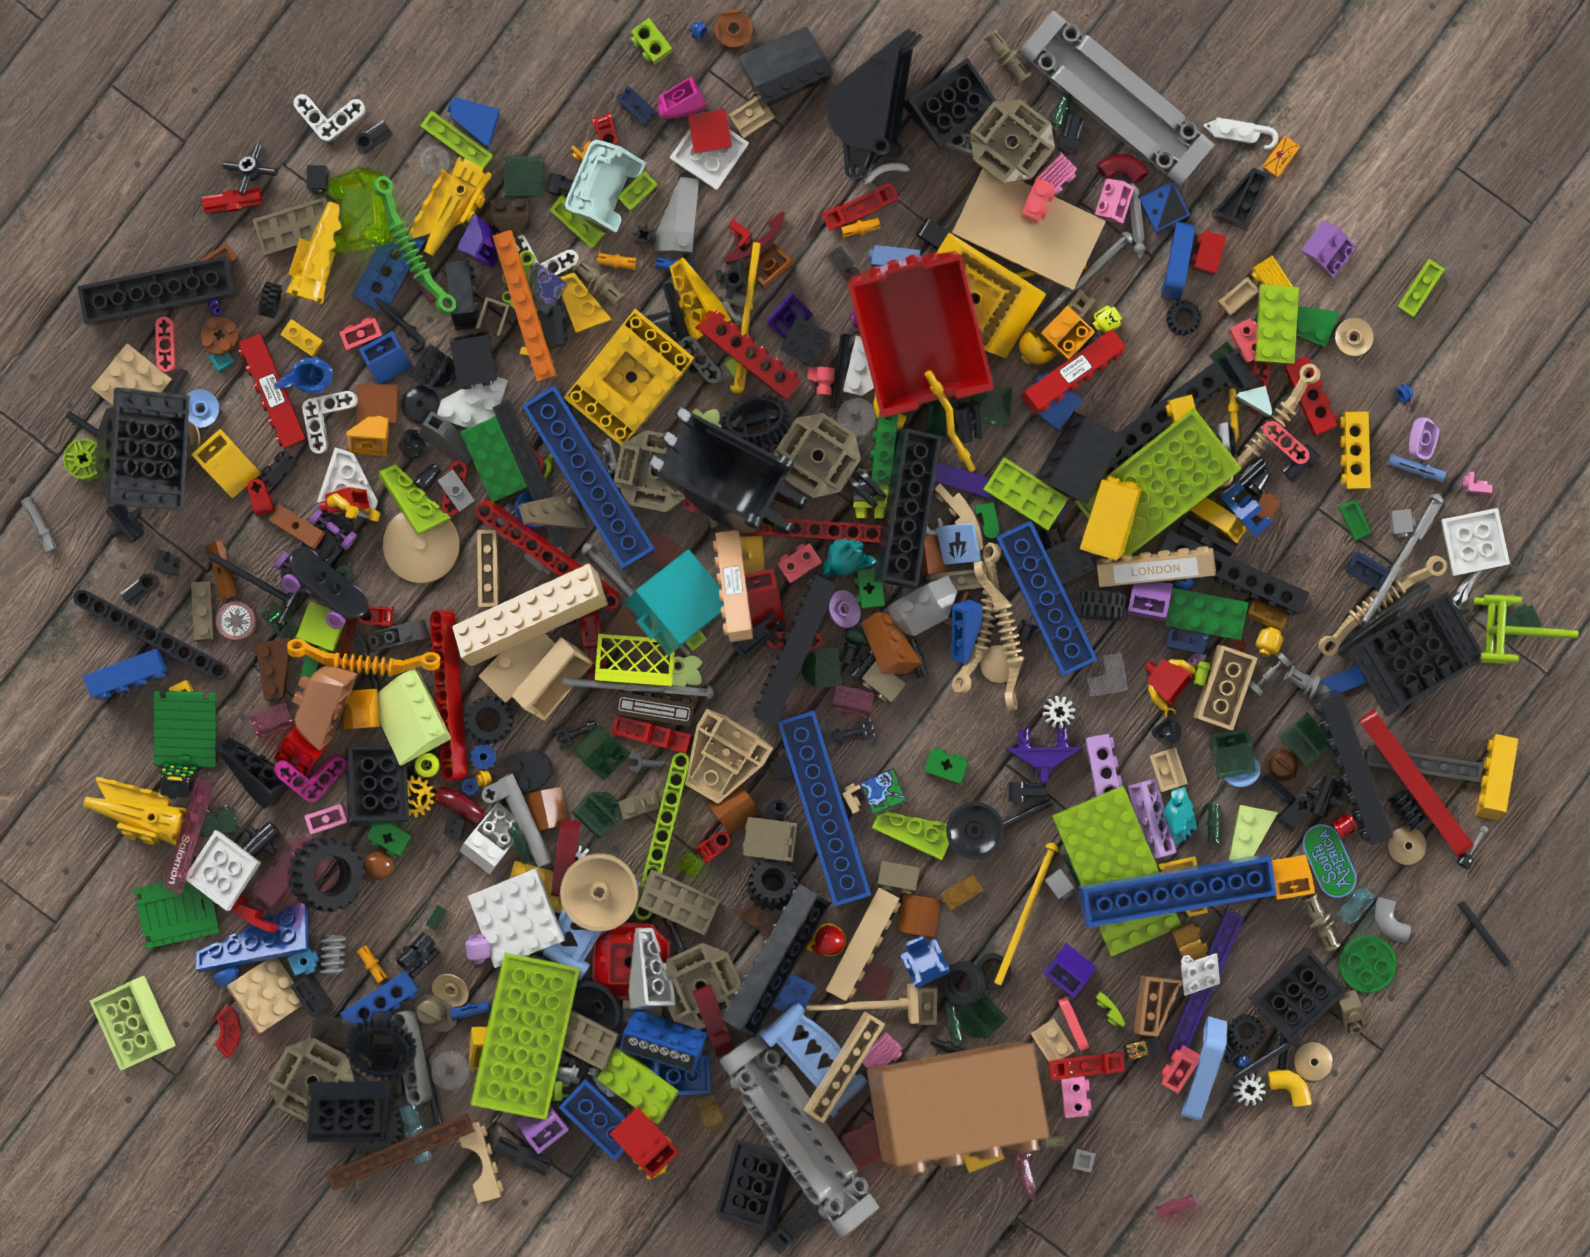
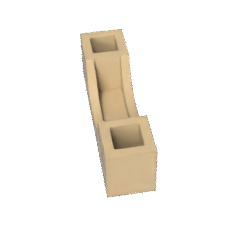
M481 1121L472 1123L475 1132L460 1137L459 1140L462 1148H469L475 1151L482 1160V1174L473 1184L477 1202L481 1203L501 1197V1192L504 1189L501 1180H497L496 1177L498 1168L496 1162H492L490 1154H493L491 1144L487 1143L485 1136L488 1135L485 1124L481 1125Z

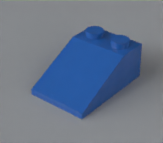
M701 1055L694 1073L648 1059V1069L679 1091L677 1095L711 1094L710 1055Z

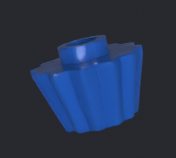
M480 744L479 747H474L470 760L473 761V765L477 766L478 769L484 768L487 770L488 767H493L497 754L494 752V748L488 744ZM482 753L487 755V759L484 761L480 759Z

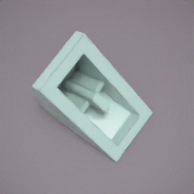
M1266 386L1240 392L1235 397L1267 417L1272 414Z

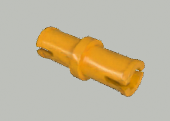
M877 217L866 221L858 220L857 223L841 226L843 238L858 234L862 236L866 232L880 230L881 226H879L880 222Z
M598 253L597 265L613 266L614 269H636L637 258L623 257L620 254Z
M367 945L356 951L366 965L365 969L371 972L377 984L388 977L379 965V960L374 958Z

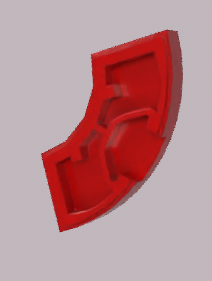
M231 1004L215 1017L220 1026V1035L215 1046L227 1059L237 1048L241 1033L238 1015Z

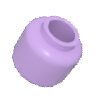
M472 935L466 941L467 958L474 961L475 964L485 963L486 959L491 956L490 943L484 938V935Z

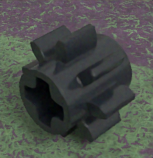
M647 224L644 228L637 226L638 232H632V235L637 237L633 241L634 244L639 242L641 249L644 245L651 247V240H656L655 237L651 236L655 232L654 229L649 231ZM641 233L648 234V235H647V238H648V239H647V240H644L643 238L640 239V238H641Z

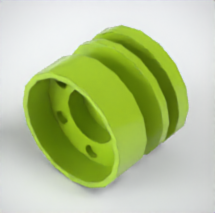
M78 439L68 445L63 456L64 466L68 473L84 481L99 479L96 471L97 443L88 439ZM86 456V458H88V461L83 462L81 460V457Z

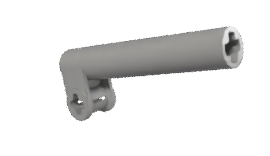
M510 774L485 787L482 791V798L485 802L495 803L506 798L538 868L551 863L552 859L514 775ZM491 791L496 793L493 797H489Z

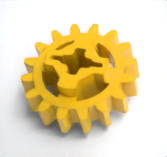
M411 776V781L407 779L408 804H413L417 808L416 810L409 808V817L412 813H414L415 817H418L419 812L425 815V809L431 810L429 804H435V801L431 800L435 793L430 791L434 787L427 786L428 780L422 782L421 776L417 780H415L414 776ZM412 784H419L424 788L420 790L415 789ZM412 791L419 794L417 802L410 799ZM427 794V801L423 804V797Z

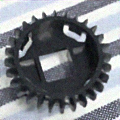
M756 395L755 398L750 399L748 397V400L745 401L741 399L739 404L735 402V407H729V411L725 412L721 422L723 429L760 448H765L768 445L772 446V443L780 444L785 434L788 433V428H791L790 423L792 419L790 411L783 400H778L777 397L773 399L771 395L767 398L764 395L758 398ZM765 407L771 410L777 409L778 415L766 413ZM741 415L742 420L738 423L737 426L733 427L732 421L735 422V420ZM767 422L768 430L758 434H748L747 427Z
M373 1011L369 1021L364 1018L362 1023L357 1022L356 1027L352 1026L351 1032H348L345 1041L346 1058H350L349 1064H354V1069L360 1068L359 1073L365 1072L366 1077L373 1075L374 1080L377 1076L381 1077V1080L387 1076L390 1080L392 1075L398 1078L399 1073L404 1075L405 1070H409L416 1057L417 1045H414L416 1039L412 1038L413 1033H407L408 1027L402 1029V1022L395 1024L396 1019L391 1021V1012ZM371 1035H392V1044H375L374 1050H372ZM359 1053L364 1054L368 1059L371 1060L372 1063L370 1067L368 1066L369 1063L364 1061L362 1058H360V1060L358 1059ZM402 1054H406L405 1059L402 1058V1060L396 1064L395 1061Z

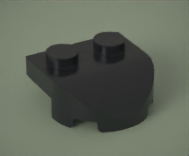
M430 344L408 376L429 390L439 391L447 389L456 378L454 361L451 357Z
M529 750L506 760L510 773L514 775L522 795L549 782L553 767L545 753Z

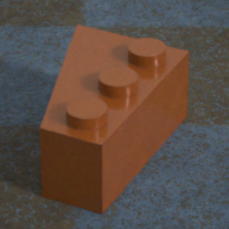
M876 612L861 623L882 674H908L922 664L889 612Z

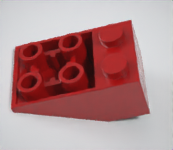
M773 568L746 574L751 627L759 620H762L770 611H773L776 616L766 625L768 628L777 619H781L783 621L782 626H786Z
M639 1107L633 1110L609 1133L651 1179L680 1153Z

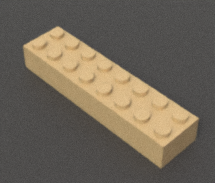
M587 564L452 627L460 656L472 667L608 604L598 572L590 564Z

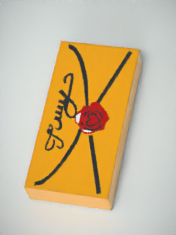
M1284 136L1262 167L1278 178L1300 146L1287 136Z

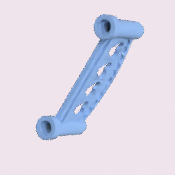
M563 909L558 919L563 937L565 938V932H572L578 946H562L561 943H557L540 950V952L555 963L579 967L578 980L580 981L590 966L584 959L602 931L573 930L571 928L573 921Z
M799 1003L793 1004L766 1030L763 1028L758 1034L770 1047L778 1043L809 1080L818 1087L830 1068L817 1069L821 1055L827 1053L829 1059L834 1061L841 1047L823 1028L804 1016L803 1013L806 1010ZM798 1025H803L804 1031L809 1032L807 1038L793 1040ZM815 1039L816 1045L821 1046V1051L805 1055L809 1040ZM861 1073L853 1075L830 1112L833 1118L839 1113L838 1110L866 1086L868 1081Z

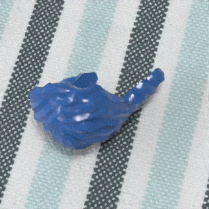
M304 358L292 366L291 373L286 374L280 381L275 383V388L296 386L305 393H322L326 387L332 385L333 371L329 364L320 358Z

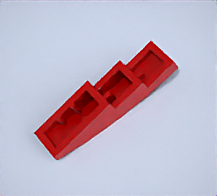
M598 609L579 617L584 653L594 662L587 670L588 680H595L598 634H602ZM605 657L600 660V669H606Z
M619 715L615 716L611 731L615 735L686 754L689 753L693 735Z
M243 895L238 897L231 908L234 914L268 932H276L277 924L261 919L264 911L247 905L249 897Z

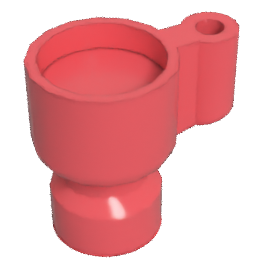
M808 367L807 379L819 383L816 394L832 395L830 385L835 381V368Z

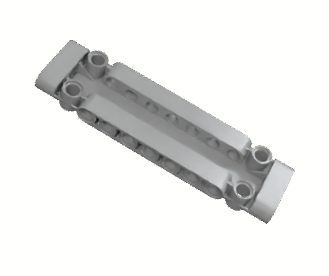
M1052 11L1019 51L1021 55L1037 67L1041 74L1047 75L1049 81L1143 160L1153 163L1156 170L1165 173L1179 186L1184 183L1215 145L1197 130L1195 124L1187 122L1185 116L1090 36L1082 35L1077 26L1070 25L1055 11ZM1066 32L1074 33L1075 38H1067ZM1047 60L1051 66L1046 68L1041 62ZM1189 129L1192 132V136H1185L1183 130ZM1159 158H1166L1168 165L1160 164Z
M758 1033L755 1038L751 1036L719 1060L731 1078L730 1083L733 1089L742 1093L741 1101L808 1199L813 1204L819 1205L821 1217L830 1221L840 1237L848 1234L879 1209L874 1198L867 1192V1181L862 1177L857 1178V1166L826 1121L822 1123L803 1110L810 1100L809 1096L791 1070L784 1064L779 1065V1053L775 1050H769L767 1043Z

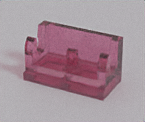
M836 685L831 708L869 716L874 693Z
M286 702L249 715L254 733L258 737L295 725L290 715V708Z

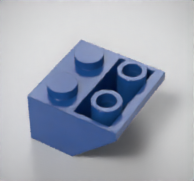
M393 331L359 349L378 384H382L413 367Z

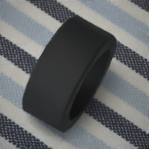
M989 953L982 956L976 965L982 970L983 965L990 960H996L1002 964L1004 957L996 953ZM1009 965L1001 986L985 980V988L998 990L1005 987L1011 977V966Z

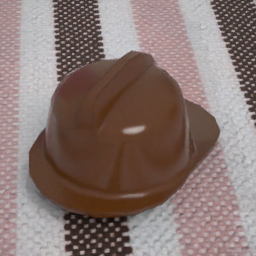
M1283 748L1273 749L1265 758L1267 772L1285 788L1295 789L1304 784L1307 776L1306 767L1290 751Z

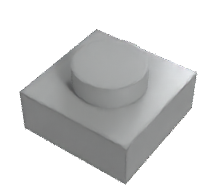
M1076 1149L1072 1168L1091 1173L1096 1154Z

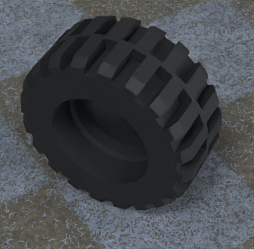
M328 836L311 838V842L305 841L302 844L303 848H297L294 852L296 854L295 858H291L289 862L292 866L287 872L291 876V879H288L289 886L293 887L291 890L293 895L297 896V900L306 906L322 912H336L337 908L341 910L346 908V903L352 904L355 901L354 896L359 895L362 891L359 889L361 884L364 885L365 882L362 874H366L365 868L361 867L364 861L362 857L358 856L359 852L357 849L345 841ZM332 856L339 865L338 880L329 890L324 892L318 891L313 879L315 868L321 860Z

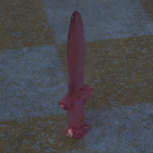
M1020 1152L1013 1160L1019 1162L1025 1189L1030 1199L1034 1200V1181L1028 1163L1029 1157H1032V1155Z

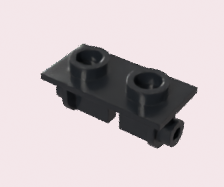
M286 449L283 452L280 451L274 457V462L262 469L259 478L263 482L267 480L265 484L268 487L275 486L283 478L279 471L282 470L287 473L295 465L296 459Z

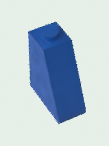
M454 97V101H450L448 106L451 119L483 146L490 149L500 115L499 109Z

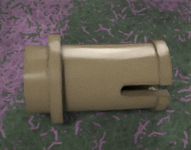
M1049 1136L1048 1138L1040 1139V1148H1044V1150H1047V1148H1064V1136Z

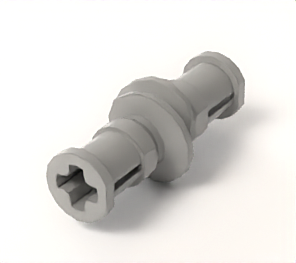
M1294 665L1288 669L1284 676L1285 681L1289 680L1296 684L1297 687L1304 689L1303 696L1309 692L1310 700L1314 695L1318 696L1331 691L1328 686L1320 683V676L1312 679L1309 675L1295 669Z

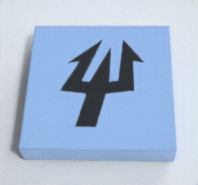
M974 523L938 526L936 528L944 565L981 560Z

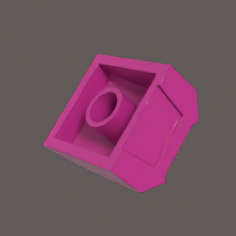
M692 76L658 97V111L661 118L683 117L708 107L700 88Z

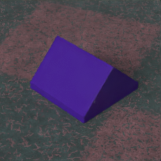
M790 292L766 321V325L785 340L797 316L808 321L813 313Z

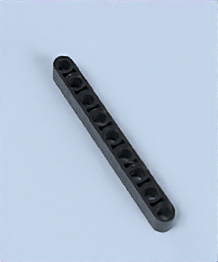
M79 590L74 594L73 598L77 606L195 669L219 680L228 676L229 668L225 663L92 592ZM85 593L88 596V601L82 604L80 596ZM102 602L105 605V610L99 613L96 607ZM119 611L122 614V618L119 622H116L113 616ZM134 620L139 623L136 631H132L130 628V624ZM153 629L156 632V636L154 639L149 640L147 633ZM170 638L173 645L171 648L166 649L164 641ZM187 647L190 654L188 657L183 658L181 650ZM201 656H204L207 661L203 667L198 665V659ZM218 665L223 667V674L217 676L214 671Z

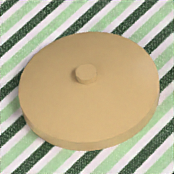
M401 512L392 519L385 531L383 552L388 565L398 576L414 583H429L442 578L453 568L460 552V538L451 520L417 536Z
M591 854L578 859L565 873L560 889L561 902L569 918L580 927L591 931H607L620 926L631 916L637 903L638 885L631 869L619 858L608 854Z

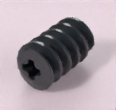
M1404 789L1389 797L1387 801H1394L1391 807L1399 808L1396 811V815L1403 814L1400 821L1407 820L1404 827L1411 826L1410 832L1422 825L1427 820V816H1421L1423 813L1422 809L1416 810L1419 806L1418 803L1411 804L1415 798L1413 796L1407 797L1410 791H1403Z

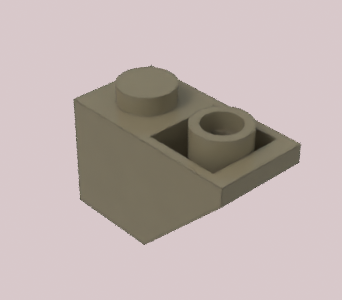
M1356 990L1348 991L1338 1000V1008L1346 1036L1365 1031L1362 1005Z

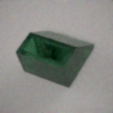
M1308 712L1278 736L1303 766H1307L1327 747L1325 739L1328 737L1326 733L1322 732L1318 723Z
M600 723L573 750L578 758L604 781L631 754Z
M1248 728L1210 735L1209 748L1218 779L1255 773L1253 745Z

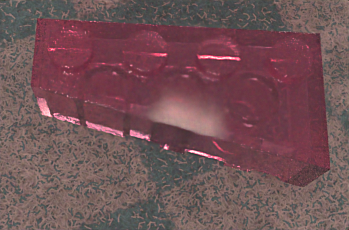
M302 835L300 838L297 836L290 844L292 848L288 853L284 851L278 858L279 863L277 866H271L265 873L267 876L263 882L259 880L253 887L252 899L269 913L275 909L273 905L281 901L287 893V889L291 887L288 883V879H291V876L287 874L288 869H291L292 866L289 862L291 858H295L296 854L294 852L297 848L302 849V844L305 841L311 842L305 835Z

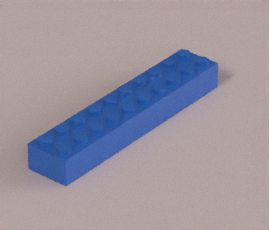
M555 385L524 403L522 407L622 570L655 551L652 543Z
M811 711L779 721L778 726L834 907L870 896L869 886L815 712Z
M1266 854L1078 886L1083 922L1087 927L1277 895L1272 859Z

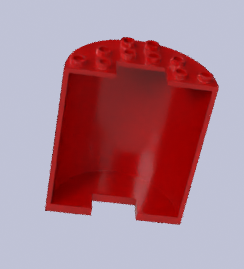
M956 251L937 254L934 252L918 257L917 254L906 256V259L901 261L892 259L887 261V265L874 267L867 272L851 277V280L848 282L881 418L919 409L918 404L938 400L937 395H934L931 391V385L925 376V373L929 370L932 371L936 380L943 386V392L946 397L956 395L958 399L994 390L962 255Z

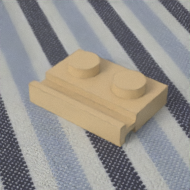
M756 96L730 113L728 118L742 138L745 139L775 119V116L768 106L763 109L761 108Z
M1176 747L1149 755L1160 792L1188 784Z
M1054 1018L1030 1033L1048 1061L1063 1059L1075 1051Z

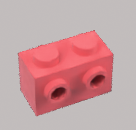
M1036 178L1020 216L1035 223H1038L1040 218L1044 220L1048 211L1045 208L1047 201L1052 202L1056 192L1052 190L1054 185Z
M371 317L363 319L358 325L346 326L343 328V331L339 332L348 352L359 349L383 336L378 321Z
M1251 318L1228 330L1236 348H1240L1242 351L1240 355L1246 364L1255 360L1257 323L1255 321L1252 322Z
M802 543L795 548L796 552L792 555L787 553L779 558L780 563L777 565L790 584L822 564L810 543L807 545Z
M1182 1045L1180 1050H1175L1171 1057L1173 1061L1170 1065L1166 1064L1161 1073L1163 1075L1162 1085L1176 1093L1180 1092L1199 1060V1054Z

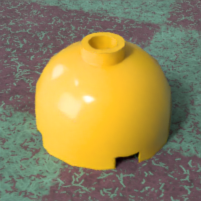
M1028 328L1019 342V350L1022 353L1021 358L1027 364L1044 365L1057 355L1055 353L1056 350L1043 338L1036 335L1038 333L1037 330Z

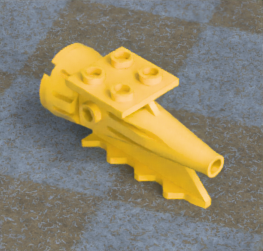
M458 157L452 175L441 169L437 181L433 184L428 198L424 201L421 211L415 218L408 235L413 236L411 239L430 234L424 252L434 257L436 251L453 228L461 224L467 228L473 214L475 215L478 208H482L486 200L482 189L491 179V173L487 172L486 174L482 172L483 168L466 159L462 160L461 157Z
M328 201L311 241L299 238L288 274L293 276L286 290L287 294L312 302L314 300L317 301V304H323L326 282L336 250L333 249L336 245L333 240L334 232L341 229V224L338 220V204Z
M96 778V782L106 799L87 796L84 801V808L118 821L117 828L127 839L135 841L136 838L143 840V843L154 845V843L160 844L161 840L175 846L178 845L176 840H181L187 822L186 819H183L184 814L188 813L186 808L168 806L172 799L162 796L161 793L153 790L142 789L115 780Z

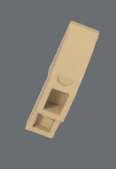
M939 484L934 489L936 492L934 496L941 503L944 501L949 506L947 510L953 517H959L954 524L974 523L978 546L981 551L983 549L982 536L971 508L960 493L952 497Z

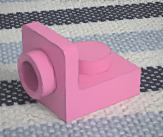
M1469 472L1467 476H1464L1463 487H1466L1465 492L1486 495L1492 493L1493 485H1487V481H1476V483H1473L1474 472Z

